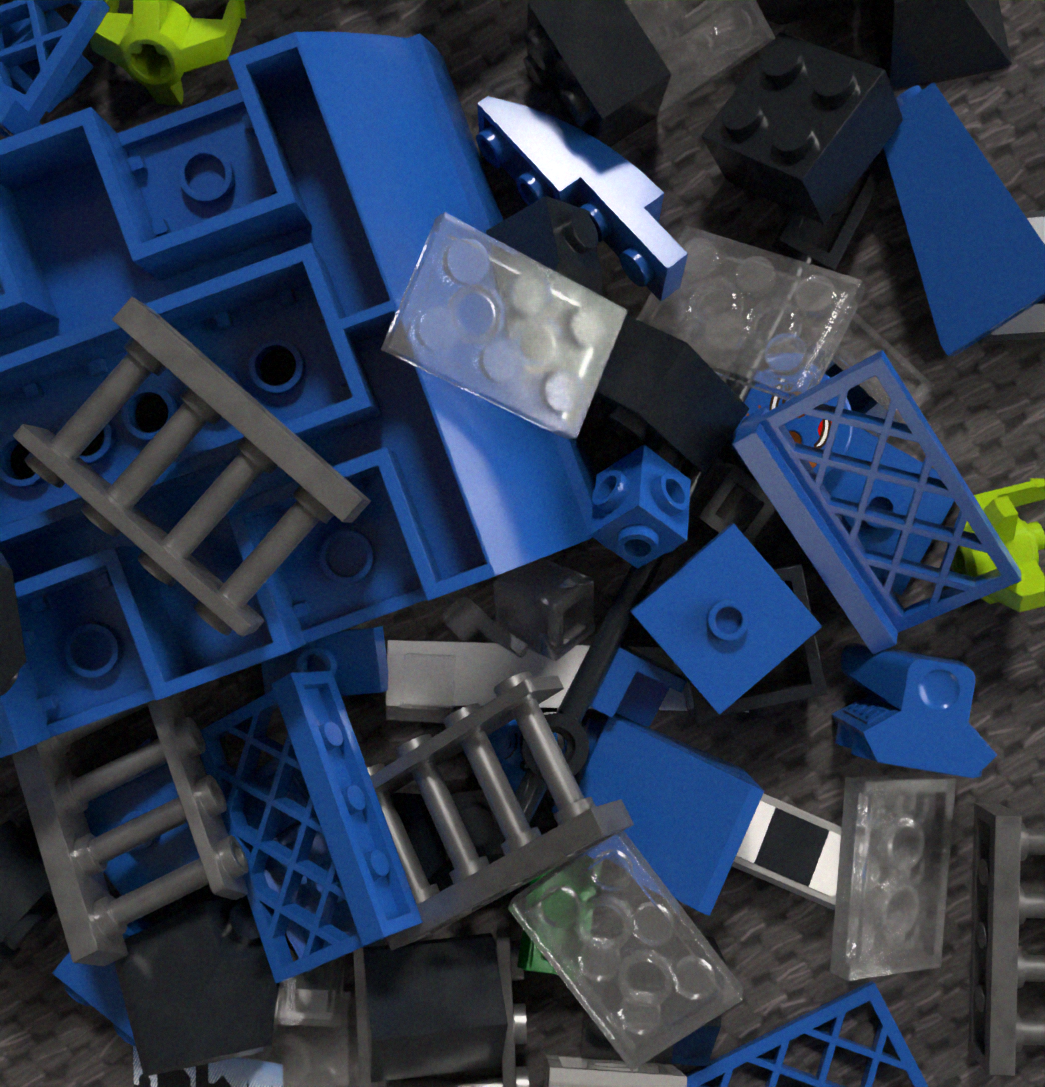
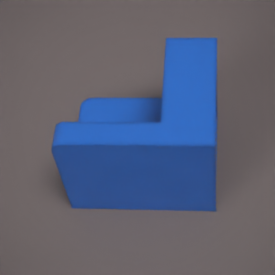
M621 644L589 707L612 718L617 713L644 727H648L654 720L669 688L682 693L687 680L675 670Z

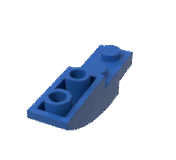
M489 96L477 103L479 133L476 135L478 147L485 159L493 167L499 168L502 166L516 181L519 193L528 206L548 196L588 210L598 233V242L603 240L619 257L624 272L634 284L639 287L646 286L660 302L681 287L688 253L659 224L664 192L643 172L606 144L552 115L518 103Z

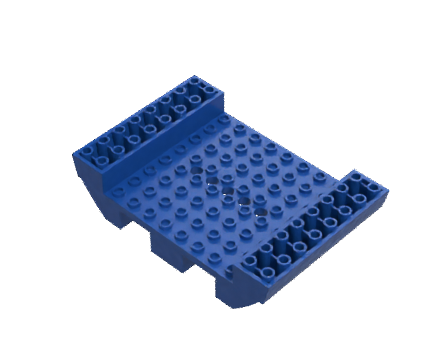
M293 32L227 57L239 87L237 90L119 133L92 107L0 140V551L13 572L26 655V663L19 670L15 683L7 693L0 696V758L155 699L158 701L283 655L307 643L421 601H429L487 580L593 538L589 533L593 508L592 494L595 489L597 475L570 400L565 395L566 389L561 376L550 367L552 364L511 356L486 230L502 222L503 218L444 57L420 33L403 38L349 32ZM131 297H134L158 313L371 500L352 523L342 522L335 515L327 524L321 520L318 521L247 602L265 620L254 633L240 636L233 630L227 636L215 630L194 610V606L199 599L178 581L173 586L164 584L140 564L137 557L143 550L121 532L117 537H113L93 524L81 511V508L87 501L65 483L62 488L55 487L36 473L30 478L21 479L11 468L10 459L12 452L16 446L21 444L13 435L22 424L47 429L56 436L128 354L123 346L131 336L112 319ZM283 349L290 351L296 361V370L293 377L287 383L280 386L268 385L261 375L262 360L273 350ZM168 368L160 376L151 373L103 428L104 442L102 447L90 456L80 454L79 457L112 485L160 431L159 429L155 432L146 433L139 427L135 415L139 403L148 396H161L168 407V421L184 403L180 395L188 386ZM223 417L216 425L207 422L135 506L164 532L169 534L241 452L236 445L244 435ZM279 466L271 475L263 471L191 555L221 582L225 583L297 501L292 494L300 484Z

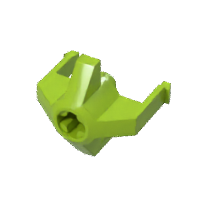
M104 0L110 9L90 39L92 51L122 67L134 80L144 85L157 103L182 105L184 95L181 82L184 72L228 59L227 57L230 55L241 18L247 19L244 0H229L221 20L192 18L184 7L173 0H133V14L118 13L119 0Z
M1030 478L1028 482L974 495L1021 570L1020 582L984 596L981 599L989 604L999 602L1018 612L1044 607L1045 575L1038 565V551L1045 549L1044 530L1037 521L1026 523L1020 519L1015 507L1045 500V479ZM967 521L963 531L975 533ZM959 545L951 564L953 572L971 577L980 576L997 568L988 553Z

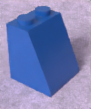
M603 713L599 722L589 718L584 727L589 741V753L584 766L576 774L575 780L583 797L591 796L596 806L622 799L634 825L592 847L587 852L696 911L710 916L764 790L742 767L655 729L644 727L617 713L614 714L613 718ZM553 799L550 812L555 814L559 810Z

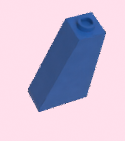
M933 82L923 90L919 85L913 86L896 97L903 121L883 148L940 344L948 356H956L1045 299V244L939 88Z

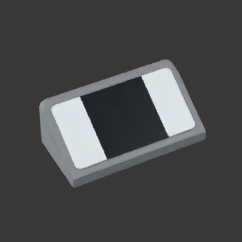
M763 793L732 867L834 910L839 905L855 862L861 836Z

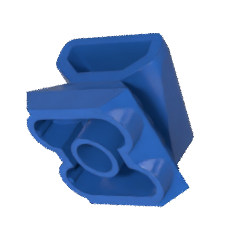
M850 643L843 648L841 654V669L843 673L868 696L831 714L837 725L836 744L851 748V754L878 763L973 779L981 777L982 770L997 754L969 723L975 688V675L968 666L955 659L890 648L872 654L867 645L861 643Z

